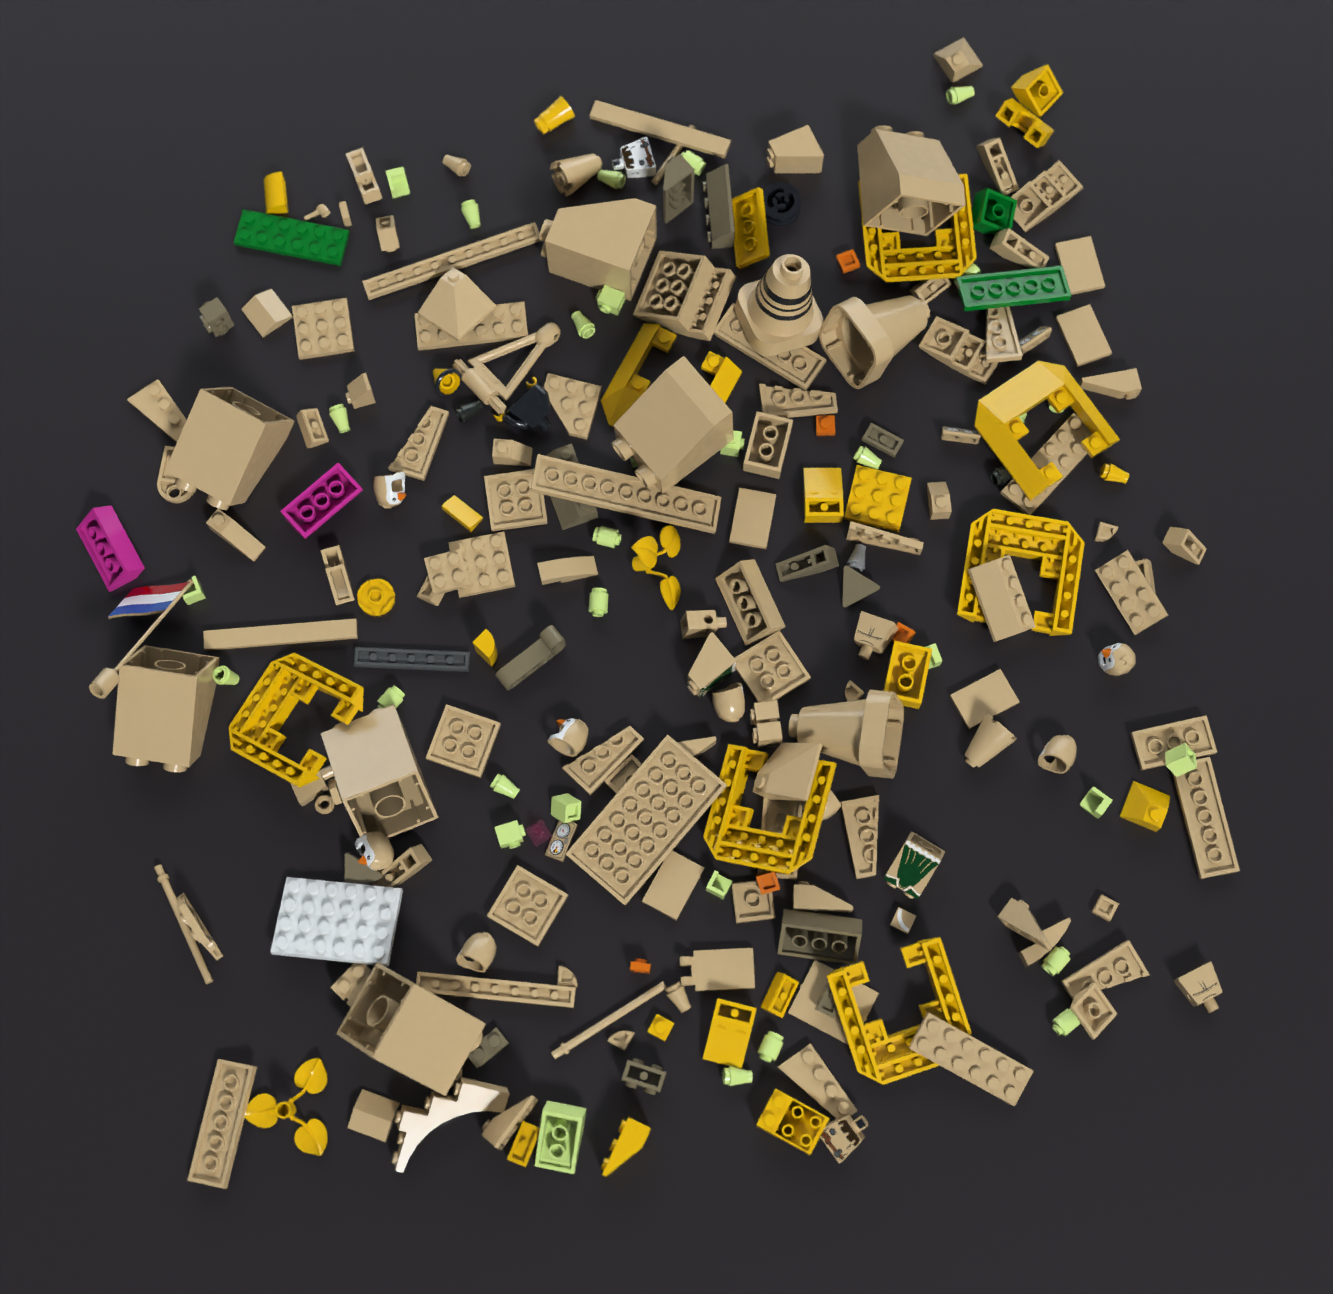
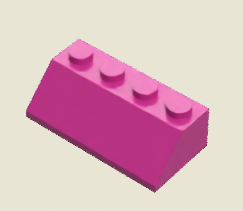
M337 463L280 512L295 531L306 539L361 493L363 489Z
M112 505L92 508L76 530L108 591L111 592L136 579L145 567Z

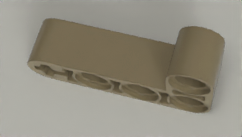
M553 625L545 628L540 633L539 640L495 674L506 690L514 688L566 646L565 639Z

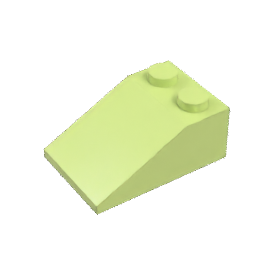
M552 1101L546 1102L541 1118L535 1160L536 1167L570 1174L575 1173L587 1108Z

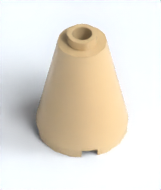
M595 154L554 161L550 165V170L553 169L554 174L551 175L552 180L560 193L565 192L564 196H569L601 170L602 161Z
M986 714L965 753L967 757L965 761L973 768L975 766L980 768L1012 744L1017 738L1002 724L995 721L992 716Z

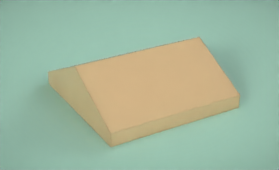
M272 289L255 295L242 308L244 314L262 337H265L293 318L292 314Z
M1095 982L1075 995L1070 1009L1092 1039H1095L1117 1015Z
M362 1089L353 1108L348 1128L386 1142L400 1103Z

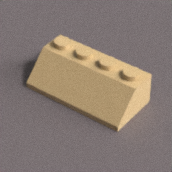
M1010 555L968 569L993 642L1036 627Z
M755 559L739 561L715 578L745 646L768 638L786 627Z

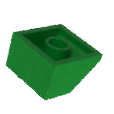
M989 188L976 193L972 207L973 229L983 234H996V232L1007 228L1012 230L1017 200Z

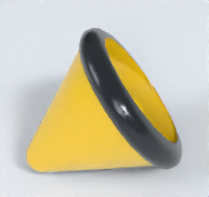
M436 368L433 370L435 391L439 396H451L459 389L462 383V375L459 370L455 368Z

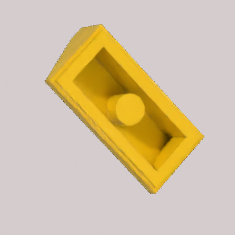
M455 495L441 506L443 511L470 532L483 519L481 515Z
M777 972L761 1008L783 1018L799 982L784 973Z

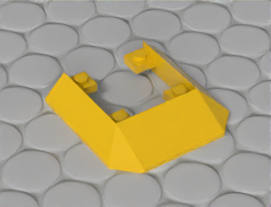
M958 174L964 184L965 206L950 217L951 229L935 230L936 247L901 249L899 232L882 233L880 228L863 226L860 181H858L866 267L885 282L947 279L962 276L977 259L968 175Z
M643 324L601 399L608 425L613 428L614 424L651 385V381L637 375L651 348L654 346L668 353L677 338L676 334L661 328L660 324ZM709 351L701 365V369L715 376L710 387L726 403L742 374V370L727 356L723 358Z
M1037 361L978 401L974 427L1030 501L1062 479L1063 475L1053 462L1039 470L1018 442L1019 439L1029 433V430L1019 418L1046 399L1057 413L1071 406L1092 433V435L1080 443L1091 458L1120 440L1066 367L1043 361Z
M998 509L990 510L972 522L970 526L957 615L971 622L987 623L968 569L1004 557V555L1041 561L1039 577L1057 580L1052 614L1034 611L1033 620L1036 627L1032 628L1031 631L1046 633L1049 636L1071 635L1084 541L1068 521Z
M296 653L272 661L229 725L231 750L299 788L320 779L316 775L327 758L309 749L300 764H297L277 753L286 739L283 734L279 733V730L298 701L300 700L308 705L317 690L340 701L331 716L349 725L358 710L363 712L364 688Z
M728 744L719 779L727 784V787L712 803L703 838L716 860L789 875L813 857L837 764L835 762L818 760L802 818L787 815L783 832L780 834L749 828L754 810L740 806L749 771L759 772L767 762L769 754L750 750L743 746Z
M941 937L917 941V943L900 948L906 968L922 963L925 964L936 1000L918 1005L922 1018L924 1019L926 1013L929 1012L971 1036V1029ZM863 961L846 967H840L826 975L857 1072L884 1085L939 1066L908 1048L920 1025L887 1036L881 1018L863 1024L852 990L854 986L869 982Z

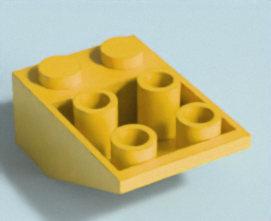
M803 468L804 523H842L844 508L841 468Z
M718 998L703 1059L742 1069L757 1008Z
M775 1088L756 1126L811 1155L829 1118Z
M629 1117L627 1121L623 1120L618 1130L621 1135L618 1140H613L609 1149L612 1151L609 1159L605 1158L601 1166V1170H603L602 1175L609 1176L640 1151L651 1131L650 1127Z

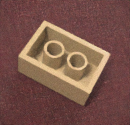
M756 412L743 464V471L780 479L792 430V419Z

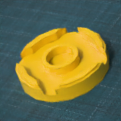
M383 579L367 580L358 590L357 600L359 607L370 616L384 615L395 604L396 596L394 589Z

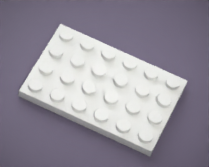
M287 877L270 952L273 955L376 965L378 962L383 966H389L403 890L402 888Z

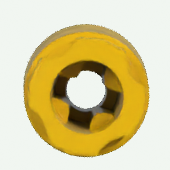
M560 96L533 121L538 130L544 135L562 123L574 118L575 114L566 100Z

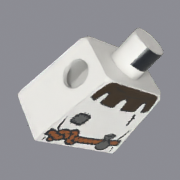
M647 137L621 147V158L612 160L614 171L624 169L627 178L656 175V165Z

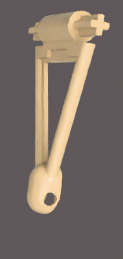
M547 323L531 335L467 360L472 368H469L461 359L455 360L452 366L460 371L462 375L461 380L485 405H490L498 414H503L507 406L497 396L500 395L507 402L544 349L559 339L560 328L555 323ZM536 342L537 344L506 387L483 364Z

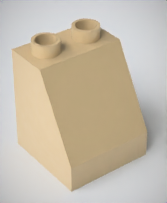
M882 125L874 127L871 133L857 145L863 226L928 236L965 206L964 184L939 140L924 138V134L918 131L906 134L893 132L890 126Z
M633 198L559 208L554 221L545 219L539 235V240L544 242L541 256L547 258L549 272L598 290H602L604 285L624 292L625 299L631 301L657 239L656 205Z
M683 356L667 368L614 424L616 440L611 445L623 461L632 457L640 466L635 470V474L647 489L655 484L663 494L734 440L733 414L729 407Z
M233 387L200 389L165 471L177 477L174 482L177 487L191 493H195L199 489L209 494L206 500L207 503L218 509L228 510L229 506L246 502L286 441L295 421Z
M144 645L130 656L119 669L120 681L117 692L112 755L125 757V763L132 766H145L149 764V761L163 763V769L169 772L186 771L187 767H190L201 756L217 684L213 679V671L219 667L220 657Z
M395 705L375 709L368 715L351 721L349 725L339 723L332 729L321 733L342 801L360 837L366 833L379 831L384 833L387 838H390L439 818Z
M377 962L336 1034L377 1061L446 1096L450 1087H454L459 1082L462 1076V1066L469 1053L480 1045L483 1037L482 1030L486 1023Z

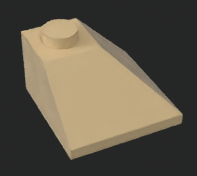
M964 37L933 54L952 83L983 66Z

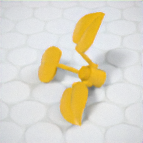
M669 525L665 526L660 533V543L664 548L662 551L657 552L658 544L652 536L639 539L631 548L638 555L632 560V566L635 571H646V574H653L664 578L660 582L661 594L668 608L673 610L681 593L678 580L674 576L668 577L666 574L651 570L656 565L657 556L667 552L668 556L673 558L680 551V536L676 528Z
M320 1058L310 1059L298 1068L295 1073L294 1083L297 1087L303 1089L287 1102L277 1104L276 1099L270 1094H259L248 1104L245 1119L257 1127L269 1128L277 1123L278 1117L281 1119L290 1118L303 1126L295 1132L294 1140L297 1147L305 1153L321 1156L327 1146V1129L318 1119H311L306 1124L303 1120L295 1117L296 1106L294 1101L302 1096L306 1090L311 1094H316L325 1088L328 1077L322 1060Z

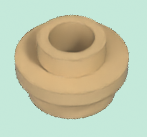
M320 795L315 801V808L321 814H328L334 809L335 804L329 795ZM327 801L328 806L323 808L322 803Z

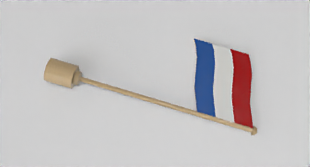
M192 579L185 583L134 588L108 616L111 619L122 616L162 613L115 669L104 668L92 681L89 689L94 696L100 699L106 698L119 683L120 678L117 671L191 586H194Z

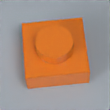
M853 249L836 255V260L843 274L860 268V263Z
M835 415L816 416V436L835 435Z
M898 622L896 625L898 631L891 641L909 644L916 632Z
M765 871L756 874L761 895L780 890L776 872Z
M636 959L635 962L631 961L630 971L650 974L651 964H647V960Z

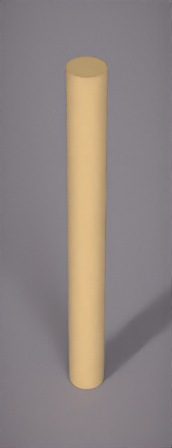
M690 125V126H689V128H692V129H695V130H696L695 126H693V125ZM676 145L652 179L653 184L658 185L665 175L667 161L671 157L678 156L684 146Z

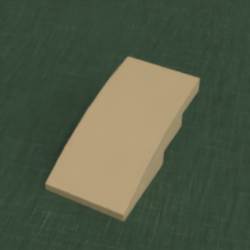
M1059 160L1050 169L1044 170L1032 182L1029 181L1010 197L1017 200L1014 220L1027 232L1083 189V186Z
M937 316L919 345L920 349L935 359L984 385L987 384L999 363H985V340L969 334V330Z

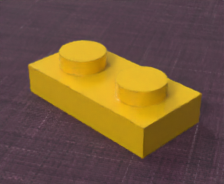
M522 1121L507 1160L526 1167L539 1137L540 1128Z

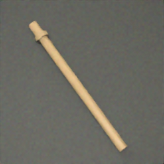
M159 864L154 867L158 875V883L162 884L205 983L209 984L213 982V979L196 941L189 932L190 927L188 924H184L179 916L181 911L178 908L177 898L169 883V875L165 874L162 865Z
M662 981L565 1044L564 1042L561 1043L559 1048L551 1052L554 1059L564 1053H570V1049L665 990L667 987Z

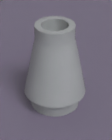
M856 544L847 561V565L859 573H862V570L865 569L866 546Z

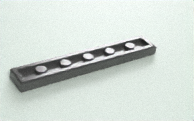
M355 647L354 667L469 672L470 652Z

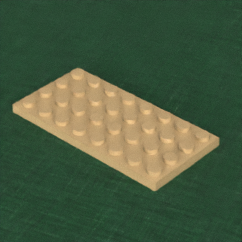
M667 735L567 851L566 855L621 903L626 905L722 793L727 784Z

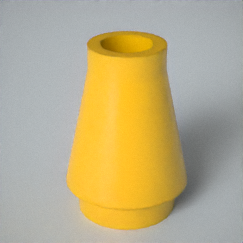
M1104 463L1099 477L1105 481L1126 484L1129 473L1112 463Z

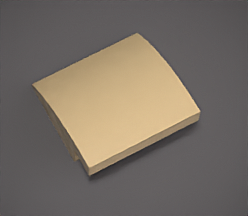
M659 251L633 315L650 324H660L661 328L671 332L710 341L736 276L730 269L715 268L707 257L703 255Z

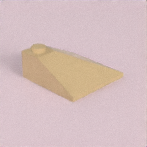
M452 267L439 279L420 308L418 315L457 341H460L496 308V305L467 275Z
M781 743L757 773L752 792L772 800L808 801L822 744Z
M531 1095L494 1117L492 1121L488 1119L482 1127L484 1132L481 1135L494 1147L502 1150L539 1100Z

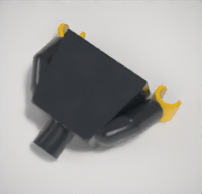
M532 377L533 384H529L526 381L528 390L506 410V414L505 412L500 416L494 414L497 421H503L512 427L522 430H530L537 425L545 432L551 427L552 424L545 418L551 411L549 408L551 405L549 394L537 383L536 377Z

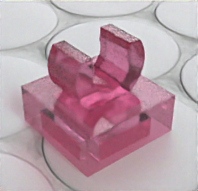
M542 819L526 829L527 834L536 847L552 837Z

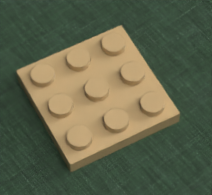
M347 298L292 306L298 357L300 360L355 351Z
M534 469L484 476L492 532L548 524L544 494L530 491Z
M504 531L448 542L450 551L461 549L471 584L469 587L458 589L459 598L515 587Z
M780 630L734 658L737 661V672L757 702L778 700L811 679Z
M446 704L426 760L481 778L501 723Z
M517 865L487 917L538 947L566 901L568 894Z

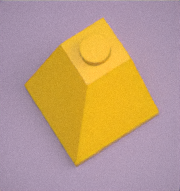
M1044 65L1022 75L1011 87L1018 101L1038 117H1041L1063 94L1049 65Z
M1133 781L1119 817L1157 832L1161 829L1166 817L1170 796Z

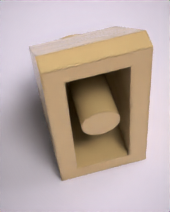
M394 215L376 218L381 251L392 252L396 248H400Z
M366 373L361 374L347 385L349 391L345 393L349 404H353L354 409L376 403Z
M494 439L493 463L531 467L533 448L514 440Z
M946 482L927 483L930 520L949 519L952 510L950 493Z
M1170 527L1162 542L1171 553L1196 565L1200 564L1207 549L1189 529Z

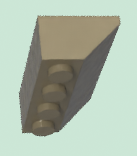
M681 154L671 157L665 166L663 185V221L665 224L694 203V168Z
M724 164L707 173L706 181H703V192H707V198H704L705 209L709 211V214H706V226L710 225V231H707L708 242H711L712 249L734 247L735 230L729 165Z
M572 444L555 449L546 455L579 464ZM550 496L562 530L598 518L595 506Z
M784 909L777 954L850 965L857 963L862 936V919Z

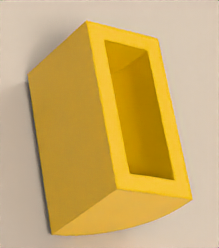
M275 172L267 175L263 180L266 214L288 213L286 183L283 173Z
M485 629L472 643L475 651L492 667L497 660L498 653L492 634Z

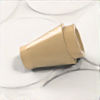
M448 154L443 158V164L458 176H466L471 165L467 159Z
M680 982L665 989L668 993L666 996L676 1005L681 1013L691 1008L684 985H681Z

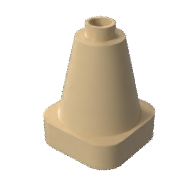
M911 295L866 305L859 298L851 297L831 308L820 329L819 340L823 350L849 385L855 389H861L878 380L891 359L925 329L927 319L930 317V309L923 299H917Z
M870 690L866 699L803 707L800 714H792L790 717L789 736L797 738L798 743H821L820 753L861 766L868 776L893 779L898 765L904 723V706L895 692Z

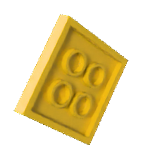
M857 465L844 519L899 532L912 478Z

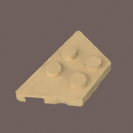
M183 893L178 896V908L181 911L179 916L184 924H188L191 927L189 931L195 941L198 940L199 943H202L216 960L223 957L222 952L186 895Z

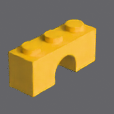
M1013 98L1006 100L995 115L1007 126H1015L1025 133L1023 138L1036 148L1044 146L1054 132L1050 126Z

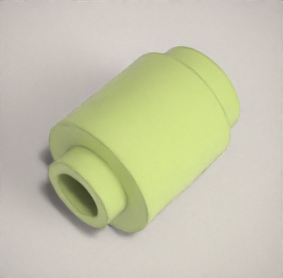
M689 150L681 153L684 159L694 168V175L697 174L699 176L706 166L703 159Z
M596 526L593 534V541L599 545L615 548L616 545L619 546L622 538L619 530L605 526Z
M592 588V592L589 595V612L592 613V616L603 617L604 614L608 613L609 595L607 594V589Z
M393 685L392 688L389 687L377 700L379 703L377 707L386 708L395 705V708H397L403 701L402 698L405 694Z
M1055 946L1043 960L1044 963L1041 966L1052 976L1056 973L1059 974L1071 960L1069 957L1070 953L1062 946L1060 948Z
M1068 1008L1052 1020L1054 1024L1052 1028L1059 1036L1061 1034L1064 1036L1068 1035L1080 1025L1078 1018Z
M769 1031L764 1036L757 1052L760 1054L759 1058L771 1063V1060L776 1061L783 1045L782 1040L784 1037Z

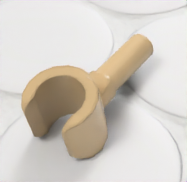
M320 204L314 212L304 216V219L308 220L319 214L325 218L330 214V211L324 204Z

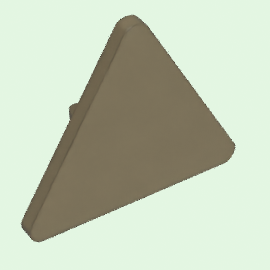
M848 565L844 566L843 607H847L880 589V585Z
M349 852L345 854V883L368 885L383 877L380 871L371 870L367 865L358 863L359 858Z

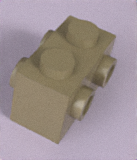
M218 297L212 301L205 302L199 308L202 314L199 318L208 333L213 332L215 337L224 335L230 328L235 326L228 311Z
M633 1058L632 1061H627L622 1081H625V1086L636 1089L637 1086L645 1088L644 1092L655 1095L656 1092H661L666 1072L663 1071V1067L652 1064V1067L644 1065V1061Z

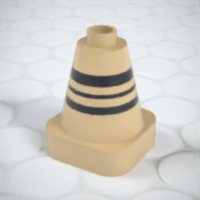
M786 254L778 257L761 280L747 283L739 290L735 313L751 347L757 353L764 356H774L811 345L817 340L823 324V316L812 295L810 267L800 256Z

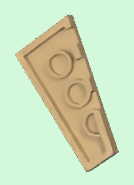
M1010 307L986 309L985 363L1021 360L1023 355Z
M157 379L129 397L127 401L177 443L187 420Z
M759 384L762 413L792 418L838 412L835 393L811 390V392L801 391L799 388H794L793 390L785 389L782 386L769 387L766 384Z
M431 406L388 469L396 473L404 472L406 476L425 481L448 419L449 411Z
M850 521L846 540L917 555L921 554L924 543L916 538L903 537Z
M629 726L609 738L608 741L596 746L590 752L578 757L572 763L565 765L562 769L591 795L644 741V738Z
M879 795L842 801L840 804L856 879L876 876Z
M1126 940L1065 978L1061 983L1070 998L1074 999L1075 995L1093 982L1102 990L1150 974L1130 941Z
M811 1044L778 1066L782 1072L815 1099L834 1118L838 1119L846 1114L851 1116L857 1112L855 1106Z

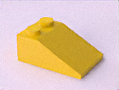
M894 641L883 691L895 692L902 701L903 706L919 709L922 704L932 649Z

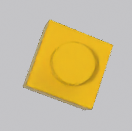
M656 1014L647 1032L666 1041L674 1023Z

